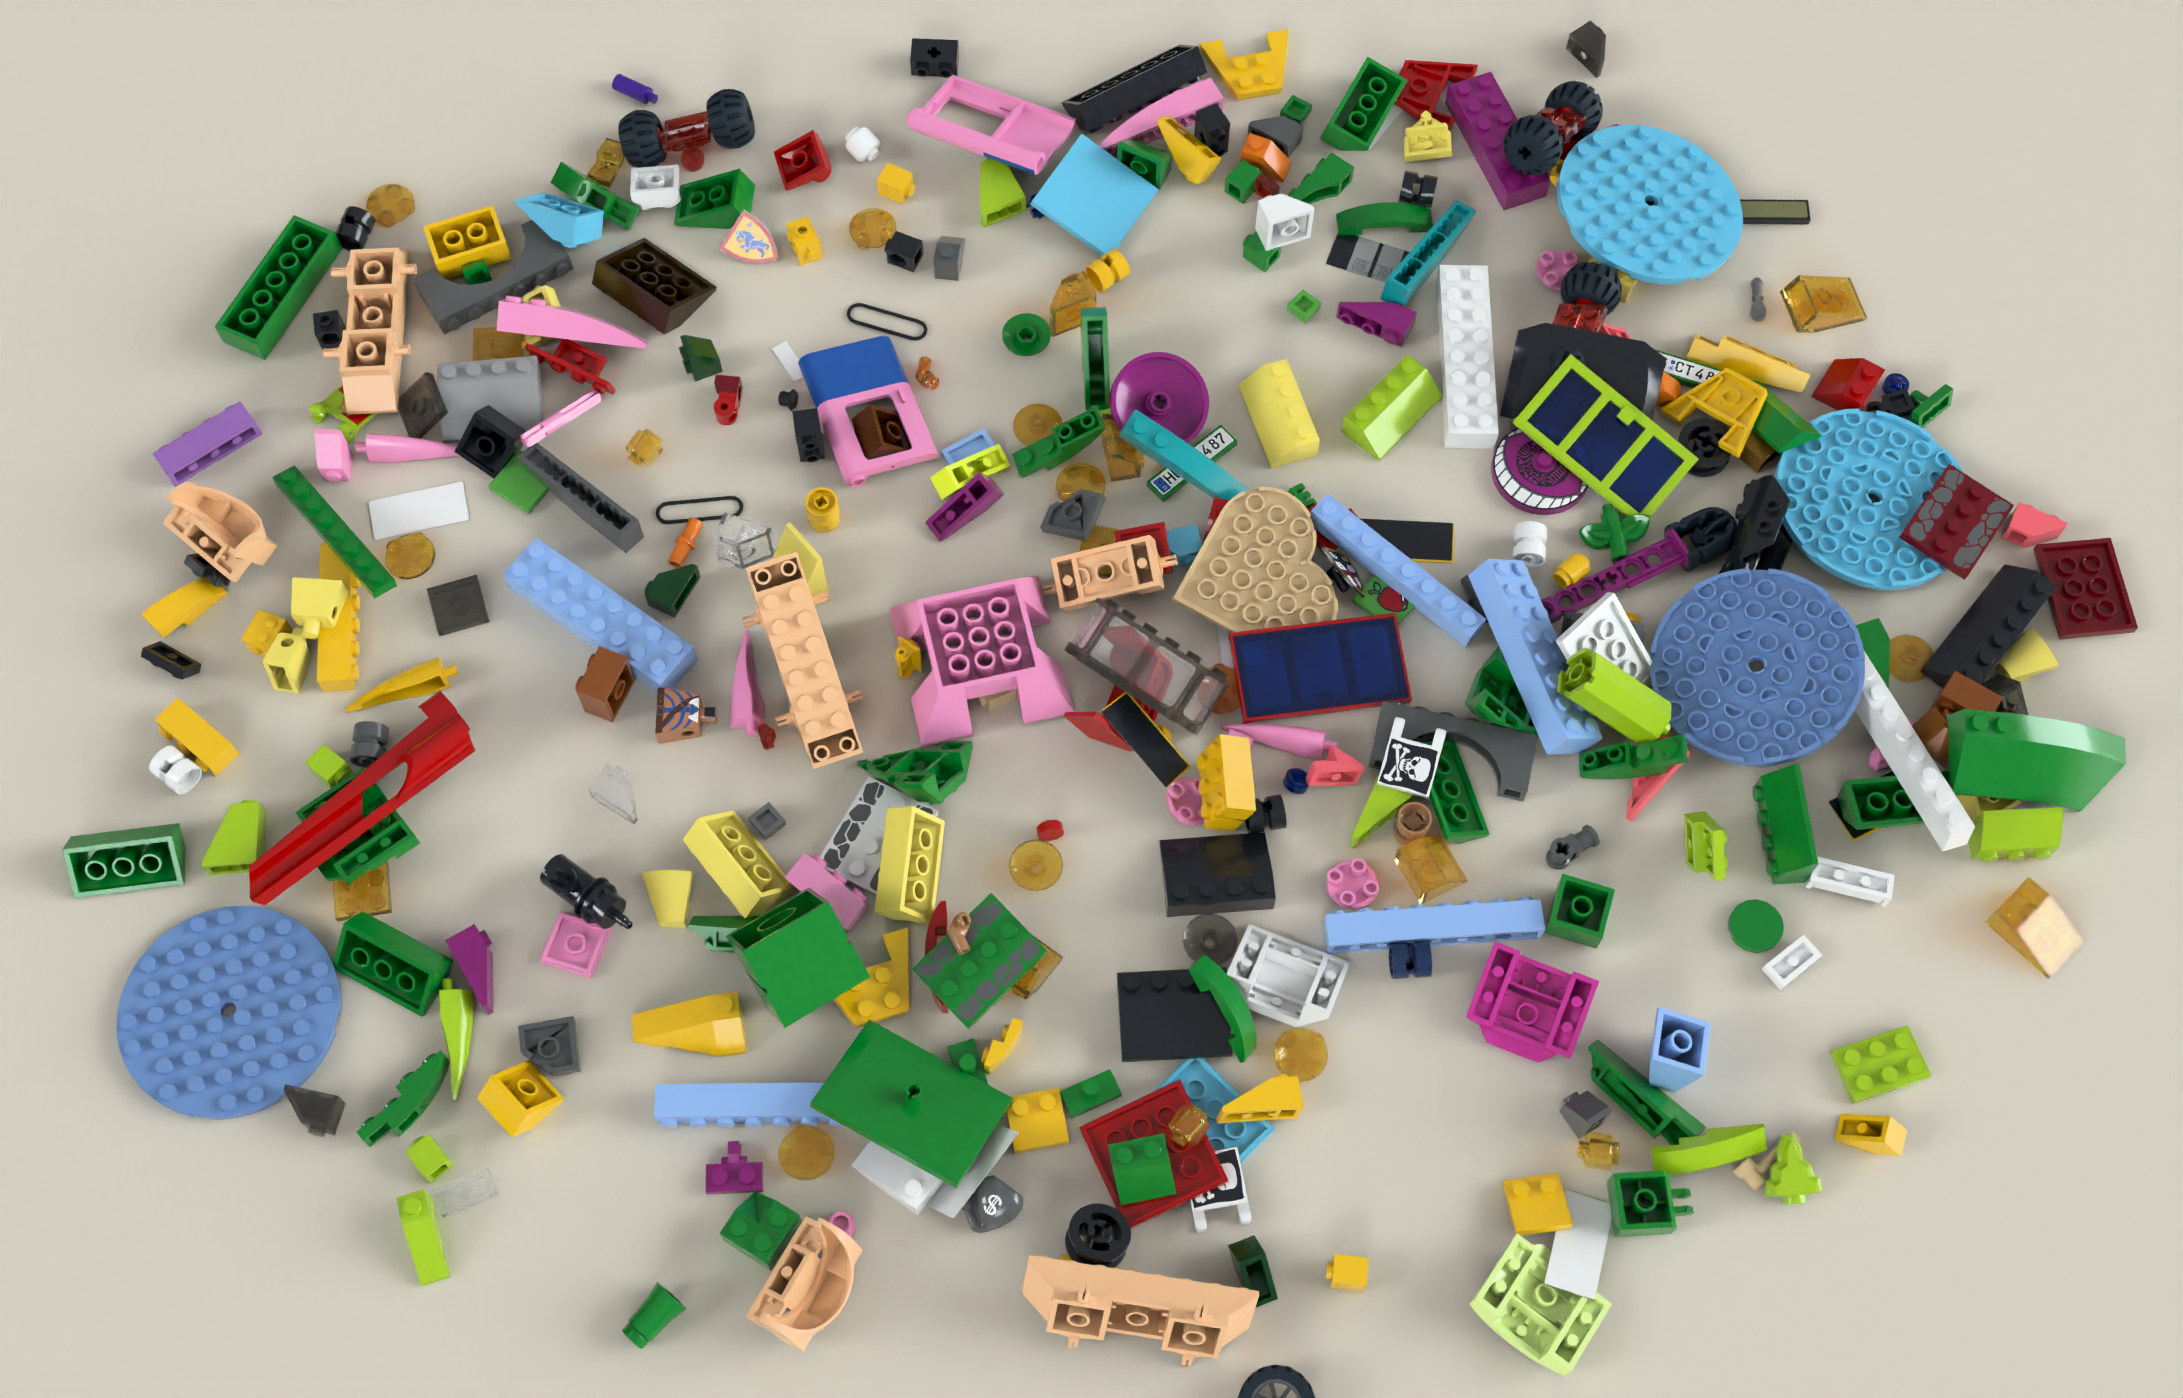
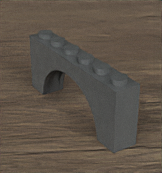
M530 220L521 225L525 236L523 253L517 263L502 276L481 284L465 285L451 282L443 278L435 269H432L414 278L413 282L440 329L446 334L457 330L460 326L472 320L479 319L482 315L494 309H498L499 301L501 299L506 300V296L522 297L537 285L543 286L547 282L559 276H564L573 270L570 257L561 242L553 240L533 220Z
M1383 701L1368 767L1381 770L1394 720L1396 717L1405 719L1401 738L1420 743L1431 742L1434 739L1437 728L1446 730L1444 741L1455 740V743L1467 746L1479 753L1489 763L1497 779V796L1524 801L1528 792L1538 735L1509 729L1494 723H1482L1475 718L1464 719L1454 717L1453 714L1448 712L1436 713L1420 706L1414 708L1404 706L1398 701Z

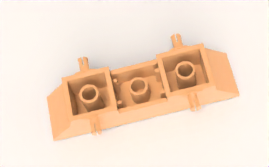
M409 248L350 250V259L346 267H331L332 278L347 277L348 279L347 292L349 294L347 325L346 330H343L342 341L338 348H324L323 356L324 359L339 358L340 360L339 372L342 377L346 412L348 415L398 412L402 355L411 354L410 345H403L408 274H417L416 263L409 264Z
M797 551L747 567V575L756 602V613L742 617V622L753 619V621L744 623V627L760 623L765 629L790 704V713L775 717L778 728L793 722L798 728L813 769L863 753L848 708L849 703L863 700L862 695H859L861 694L860 689L844 694L815 605L830 601L829 596L819 599V597L828 595L827 590L813 595L810 593Z
M1029 1255L1022 1289L1023 1295L1047 1321L1046 1332L1067 1336V1346L1070 1349L1072 1342H1074L1073 1349H1076L1079 1346L1080 1339L1104 1341L1105 1332L1109 1331L1162 1340L1161 1350L1181 1354V1364L1186 1366L1188 1360L1187 1367L1193 1364L1194 1357L1218 1359L1222 1346L1248 1330L1259 1297V1291L1249 1290L1245 1287H1229L1218 1283L1192 1281L1188 1278H1172L1161 1274L1135 1272L1131 1269L1122 1270L1109 1268L1104 1265H1090L1073 1260L1064 1261Z

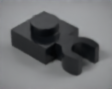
M1904 388L1883 395L1881 403L1878 401L1868 403L1866 410L1867 412L1878 410L1903 417L1912 414L1915 406L1907 389Z
M196 553L186 556L184 564L195 575L201 578L207 577L209 582L215 587H219L221 582L226 586L229 585L230 580L201 555Z

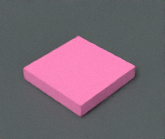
M560 911L540 962L592 979L612 928L603 929L596 923L589 924L577 916Z

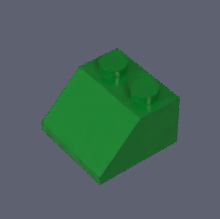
M1130 138L1122 140L1118 144L1117 159L1160 190L1171 171L1172 155L1164 150H1158L1141 141H1135Z
M1164 1133L1108 1145L1121 1206L1177 1194Z

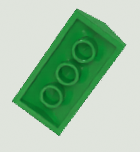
M1753 381V382H1755V383L1761 385L1762 387L1766 388L1762 383H1760V382H1758V381ZM1766 388L1768 395L1752 428L1755 433L1778 453L1820 438L1821 433Z
M1455 740L1444 741L1429 794L1446 841L1461 844L1487 837L1490 833ZM1422 742V743L1432 746V743H1433V742Z

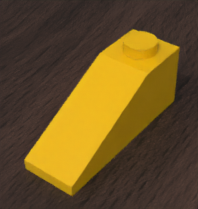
M1170 115L1158 118L1157 124L1179 170L1185 174V178L1193 184L1207 182L1221 161V158Z
M1279 1074L1266 1080L1223 1106L1216 1118L1217 1124L1298 1118L1304 1108L1298 1076L1288 1077L1287 1074Z

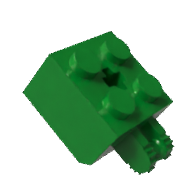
M1668 1171L1613 1173L1607 1180L1615 1237L1672 1234L1677 1229L1675 1216L1694 1214L1692 1206L1674 1207L1673 1199L1688 1198L1691 1196V1191L1687 1188L1671 1189ZM1640 1200L1641 1204L1646 1205L1647 1207L1642 1208L1637 1201Z

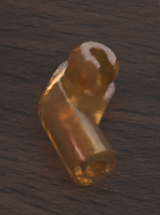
M920 357L916 379L923 387H929L934 390L938 387L940 381L939 378L934 377V374L929 371L931 359Z

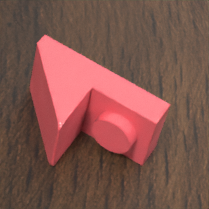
M1331 746L1325 760L1312 762L1305 779L1308 786L1357 785L1364 771V765L1337 747Z

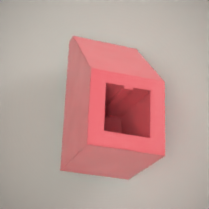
M2019 502L2011 513L2001 538L2027 548L2057 539L2066 528L2067 522L2060 520L2054 515L2043 513L2031 505Z

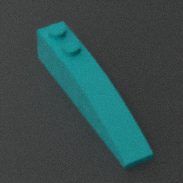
M1455 200L1388 276L1380 299L1385 302H1395L1405 306L1448 254L1476 214V210Z
M1136 409L1129 416L1117 435L1212 498L1217 497L1231 500L1237 494L1249 490L1197 449Z

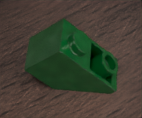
M689 335L680 336L682 346L678 348L683 359L682 363L686 373H692L695 382L723 372L719 356L711 339Z

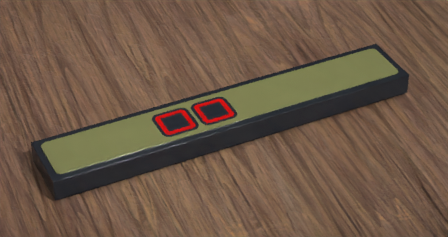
M1740 199L1743 224H1809L1811 220L1808 200Z

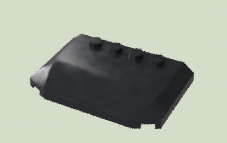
M1546 322L1518 330L1500 416L1511 419L1519 416L1555 373L1552 369L1557 351L1555 348L1570 345L1573 346L1572 350L1577 351L1578 349L1583 354L1584 365L1648 418L1653 420L1666 358L1646 342ZM1550 354H1551V365H1550V368H1549V367H1548V361H1549V356H1550ZM1565 375L1527 421L1572 430L1600 397L1601 393L1581 376L1577 375L1575 378ZM1609 400L1583 433L1635 442L1645 429L1634 420L1628 426L1616 417L1621 409Z

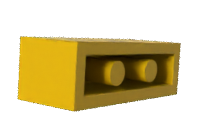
M179 698L173 701L154 719L161 727L158 732L168 741L174 739L178 743L176 748L185 754L186 757L190 754L196 759L193 762L203 772L210 770L217 776L239 755V752L232 743Z

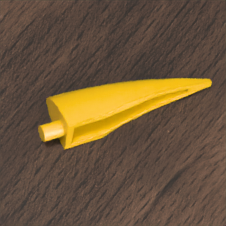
M440 656L435 657L381 683L346 707L345 711L349 713L393 701L427 696L449 688L451 686L448 678L459 674L456 664L445 668Z

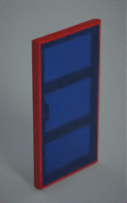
M1395 613L1228 634L1243 724L1380 707L1383 701H1398L1402 704L1412 701Z

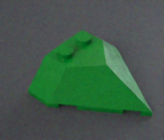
M1498 646L1476 673L1465 705L1483 721L1538 735L1502 651Z
M947 741L940 743V746L936 749L920 747L884 755L883 758L873 761L865 759L857 761L859 767L899 788L917 802H929L931 805L943 803L951 793L957 791V788L966 781L973 743L972 741Z

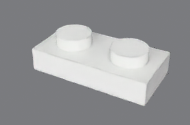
M1803 935L1767 963L1762 970L1781 990L1819 960L1822 954Z

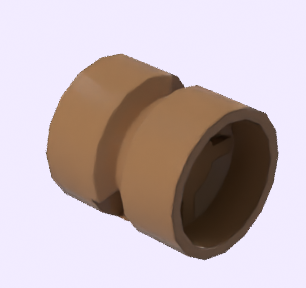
M1409 802L1401 807L1393 829L1394 836L1400 844L1407 847H1417L1426 840L1432 823V814L1428 807L1419 802Z

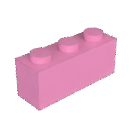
M804 853L784 878L802 892L807 888H811L829 901L842 927L851 931L871 907L865 902L868 897L856 887L853 890L845 885L848 880L836 870L833 873L827 870L825 866L828 863L815 853L812 857Z

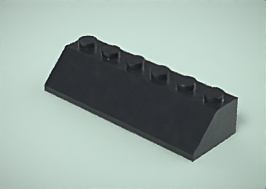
M1179 44L1063 101L1062 105L1070 117L1076 118V125L1080 130L1093 133L1102 129V124L1108 121L1113 123L1122 119V114L1126 112L1134 113L1142 109L1143 104L1147 102L1154 103L1162 99L1161 95L1167 92L1171 94L1178 89H1182L1181 85L1187 82L1192 84L1199 81L1201 75L1207 73V69L1198 46Z
M2004 564L1920 671L1941 688L1954 671L1982 685L2057 586L2036 570Z

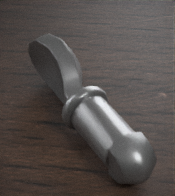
M1758 277L1751 281L1752 301L1754 303L1751 307L1750 315L1754 321H1763L1766 317V307L1762 302L1764 299L1762 295L1763 282Z

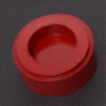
M1058 820L1044 821L1036 828L1038 839L1041 841L1056 840L1064 834L1062 822Z

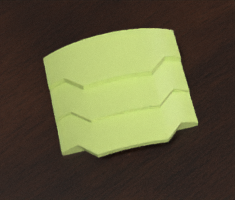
M1517 1233L1470 1302V1306L1490 1328L1513 1347L1546 1368L1566 1376L1573 1370L1612 1304L1597 1292L1595 1299H1590L1545 1284L1551 1251L1543 1244L1532 1245Z

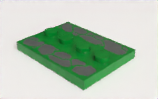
M992 893L969 913L971 923L965 936L971 948L969 952L958 955L949 935H946L912 968L920 979L968 1029L1049 953Z

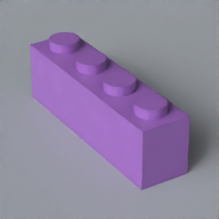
M239 401L227 407L213 418L205 420L203 424L193 430L185 432L173 442L162 446L153 453V456L176 487L262 435V432L244 405Z

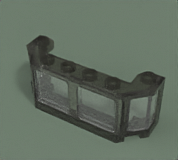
M1097 597L1095 600L1096 605L1073 641H1069L1064 650L1167 719L1198 735L1231 683L1225 679L1228 674L1216 666L1212 670L1200 663L1202 658L1190 650L1187 654L1183 653L1178 649L1179 643L1168 636L1163 640L1156 635L1158 630L1145 622L1141 626L1134 621L1137 616L1124 608L1120 612L1117 610L1120 605L1110 598L1106 597L1103 601Z

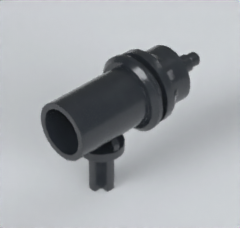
M563 854L554 856L543 868L540 875L541 883L574 907V914L578 918L589 924L596 923L603 929L610 928L615 923L626 929L632 927L633 923L623 914L626 901L617 894L616 887L609 883L606 878L593 877Z

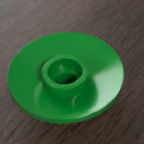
M1030 313L1013 316L1005 323L1002 330L1004 345L1009 351L1019 356L1039 354L1048 346L1051 338L1047 322L1040 316Z

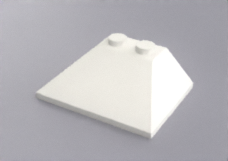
M1249 924L1227 975L1239 989L1250 1010L1291 1026L1299 1027L1329 1018L1350 962Z

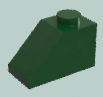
M690 564L658 573L655 579L650 581L645 588L644 593L648 606L675 618L700 579L697 565Z
M1255 1235L1228 1245L1241 1286L1249 1290L1259 1291L1256 1307L1277 1300L1278 1297L1266 1253Z

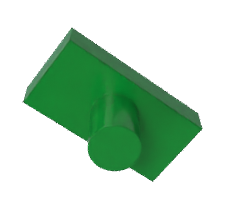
M1945 384L1930 397L1918 390L1913 391L1910 397L1916 408L1912 411L1911 422L1924 428L1951 405L1953 388Z
M974 1038L947 1046L953 1066L988 1084Z
M1110 1069L1060 1091L1061 1098L1071 1119L1122 1096Z

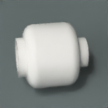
M857 126L845 137L846 150L858 162H864L867 159L871 162L878 156L880 140L867 127L859 128Z

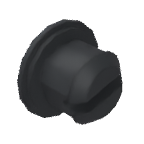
M792 389L790 392L781 391L779 393L778 402L780 406H787L790 411L796 408L798 393L795 389Z

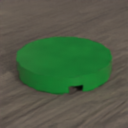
M1754 899L1740 903L1733 910L1728 921V929L1735 944L1743 950L1752 953H1762L1774 948L1783 935L1784 925L1781 915L1776 908L1765 901Z

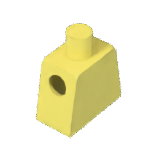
M293 577L291 615L297 625L303 626V637L317 639L320 628L335 627L348 596V590L342 580Z
M294 628L292 634L278 633L263 660L274 690L300 693L311 661V653L306 643L307 638L302 636V628Z

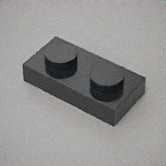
M161 641L142 649V658L150 661L152 665L171 673L175 678L183 680L200 672L201 663Z

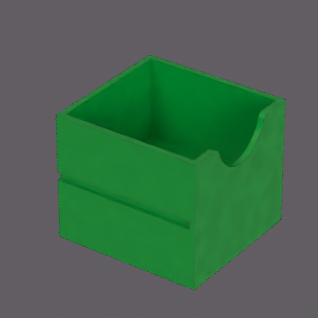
M811 888L805 889L726 935L767 1010L784 1028L870 978L852 943L847 940L848 936L829 901Z

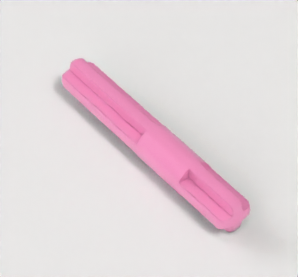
M596 389L587 392L521 434L522 444L526 447H531L601 402V394Z

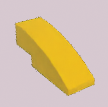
M204 577L168 594L142 612L141 615L164 639L182 623L189 626L228 593L221 585L215 587L209 582L207 577Z

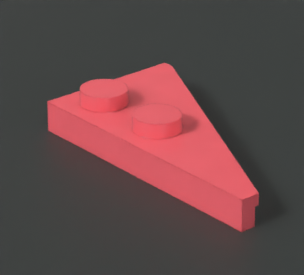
M1660 736L1657 740H1659V739H1664V738H1668V737H1667V736ZM1687 749V756L1689 758L1690 752ZM1683 763L1666 767V773L1634 778V788L1631 798L1628 799L1626 818L1632 822Z

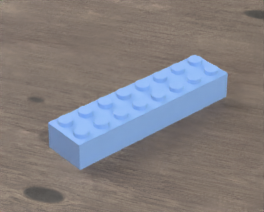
M535 538L502 574L509 589L596 650L600 646L628 657L635 677L656 692H658V688L673 689L698 660L692 645L538 538Z
M1487 559L1471 572L1468 577L1546 754H1578L1586 751L1603 737L1593 715L1557 692L1558 674L1561 670L1566 672L1570 665L1566 663L1567 660L1555 641L1558 639V635L1553 629L1548 613L1539 598L1538 591L1530 578L1523 560Z

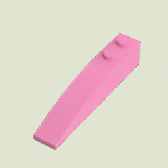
M1211 77L1203 81H1197L1193 85L1184 89H1178L1147 106L1114 130L1098 146L1112 156L1117 157L1118 144L1122 140L1130 138L1148 144L1163 138L1164 136L1157 124L1158 118L1170 115L1186 128L1195 124L1196 111L1217 103L1223 111L1224 97Z
M506 296V300L501 299L499 301L497 331L644 349L648 347V341L626 329L579 311L546 305V300L531 299V302H521V297Z

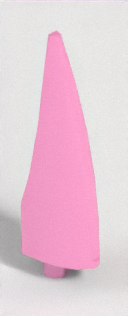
M367 433L366 442H356V452H367L369 462L397 463L460 456L454 452L457 446L408 436Z
M747 629L742 639L734 671L730 727L736 729L746 728V734L753 736L757 734V726L765 725L764 702L759 690L754 667L750 631Z
M1273 724L1221 725L1222 730L1229 732L1230 729L1255 738L1254 741L1298 756L1319 760L1322 759L1323 750L1329 751L1331 746H1338V742L1326 740V731Z

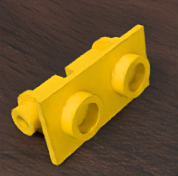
M898 636L899 647L894 653L898 666V676L903 679L909 678L916 669L922 673L923 667L919 645L911 639L905 640Z

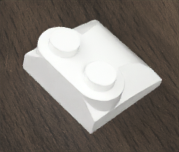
M679 164L631 168L630 195L633 204L641 208V210L656 207H675L681 201Z

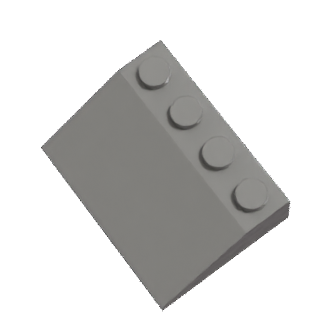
M537 356L437 364V389L444 443L460 442L474 413L487 405L526 431L543 421L542 369Z

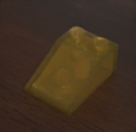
M1798 275L1780 290L1784 305L1797 332L1815 333L1867 319L1850 277Z
M2030 877L1985 921L1991 929L2047 978L2051 977L2084 942L2053 898Z

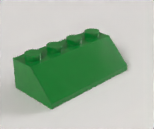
M1367 57L1320 139L1340 151H1367L1408 80Z
M1793 764L1762 775L1752 789L1753 799L1758 802L1759 808L1757 822L1763 829L1762 848L1764 851H1767L1768 856L1766 870L1768 876L1772 878L1773 885L1805 883L1819 864L1799 764Z
M1941 771L1949 784V772ZM1896 776L1845 780L1837 795L1844 820L1857 830L1924 824L1923 819Z
M180 823L71 836L62 849L75 898L184 885L185 844Z
M363 911L343 923L333 960L335 969L421 1017L427 1013L439 995V990H442V980L449 977L453 963L451 958Z

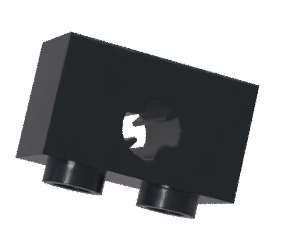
M912 38L910 56L911 75L921 77L939 76L944 78L951 77L952 75L958 76V40Z
M1214 103L1196 111L1194 136L1219 157L1223 156L1228 152L1230 122L1219 105Z
M818 409L792 411L800 462H816L820 459H825Z

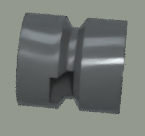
M373 721L356 723L353 730L352 740L354 744L351 746L350 762L356 766L368 768L384 755L386 749L383 746L387 745L389 728L384 724Z

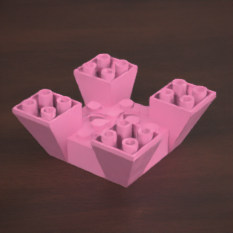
M1039 576L1011 579L918 599L889 608L897 644V637L901 636L905 640L911 639L916 642L920 647V651L927 649L932 669L931 673L911 698L922 747L973 736L967 704L968 699L1016 689V696L1024 725L1065 715V712H1074L1062 665L1036 647L1031 629L1032 626L1050 623ZM973 617L978 618V619H976V620H970V618H973ZM983 640L984 642L976 643L975 641ZM951 646H958L955 649L949 648ZM983 663H989V664H990V665H988V666H981V664H983Z

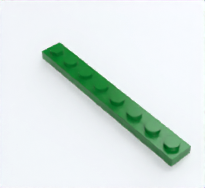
M295 465L272 477L275 485L374 599L397 587L396 581Z

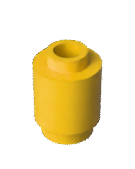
M1572 553L1555 568V572L1552 575L1554 581L1563 589L1579 582L1590 572V561L1584 554Z

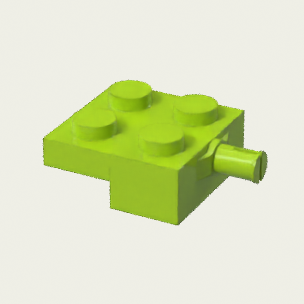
M1705 811L1684 814L1686 864L1695 873L1706 871L1714 881L1726 880L1725 870L1728 869V859L1724 853V845L1727 844L1725 829L1721 828L1715 819H1712Z

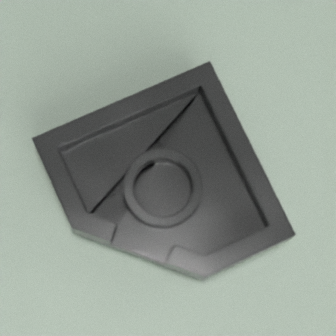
M1080 489L1072 493L1073 497L1062 503L1057 501L1049 506L1040 526L1043 532L1088 542L1106 498L1102 493Z
M573 1016L518 1026L520 1050L523 1056L553 1077L581 1072L576 1023Z

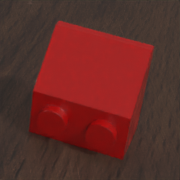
M1864 358L1834 359L1811 397L1837 411L1844 409H1860L1861 411L1885 369Z

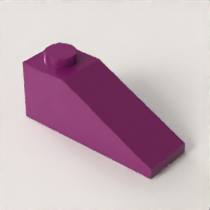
M979 472L925 523L938 540L942 542L986 512L1004 493L989 475Z
M475 924L445 941L479 1002L489 1015L493 1013V954L488 947L492 942L485 930L479 932Z

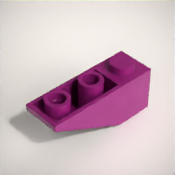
M1340 302L1336 318L1345 324L1354 325L1368 334H1374L1390 344L1402 347L1414 326L1417 312L1395 302Z

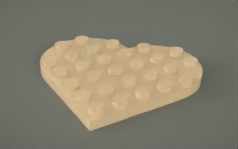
M1258 487L1257 489L1243 491L1228 501L1172 601L1230 633L1336 620L1338 613V598H1336L1331 579L1321 567L1311 561L1316 548L1317 537L1311 514L1295 496L1273 487ZM1330 632L1291 637L1294 656L1313 650L1325 640ZM1280 638L1249 642L1268 653L1283 656Z

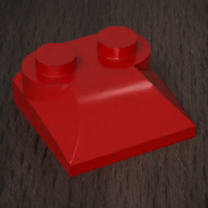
M814 130L774 151L780 175L787 191L812 180L823 182L831 174L832 168L825 146Z

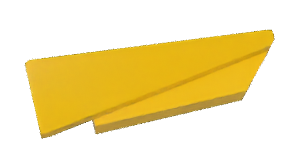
M1696 333L1685 358L1720 370L1729 368L1749 380L1796 392L1804 390L1811 375L1797 369V365L1725 334L1722 335L1720 342L1717 343Z

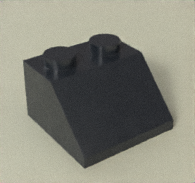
M487 405L474 413L454 452L494 479L514 455L521 450L523 446L521 434L526 432V430Z

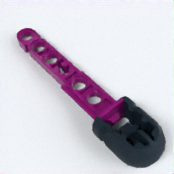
M1708 507L1682 518L1680 522L1667 525L1664 529V539L1614 562L1613 566L1557 592L1553 598L1548 596L1542 599L1541 602L1544 608L1551 614L1548 617L1551 624L1561 620V616H1564V611L1577 612L1596 603L1607 592L1617 593L1627 587L1630 589L1679 564L1685 571L1689 572L1697 568L1700 563L1705 564L1724 555L1734 545L1737 523L1727 510L1719 507ZM1694 532L1690 539L1697 548L1689 552L1687 545L1681 539L1685 535ZM1651 555H1656L1661 558L1662 562L1653 565L1648 562L1647 558ZM1635 566L1639 569V573L1637 575H1629L1625 568ZM1606 578H1609L1610 580L1615 579L1614 585H1612L1610 582L1605 583ZM1590 587L1595 591V594L1591 597H1586L1581 593V589ZM1561 598H1569L1573 605L1564 608L1558 601Z

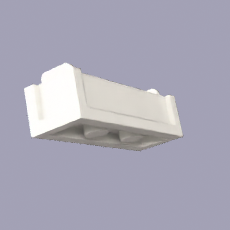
M1817 856L1819 864L1811 873L1805 885V888L1808 889L1812 887L1877 902L1880 903V906L1886 907L1892 899L1895 875Z

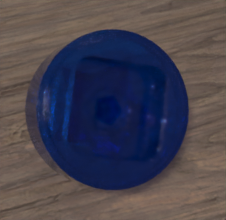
M1899 373L1888 375L1882 385L1885 394L1904 388L1907 391L1909 389L1908 379Z
M1299 768L1289 769L1283 779L1286 789L1295 794L1305 793L1309 788L1305 779L1307 772Z

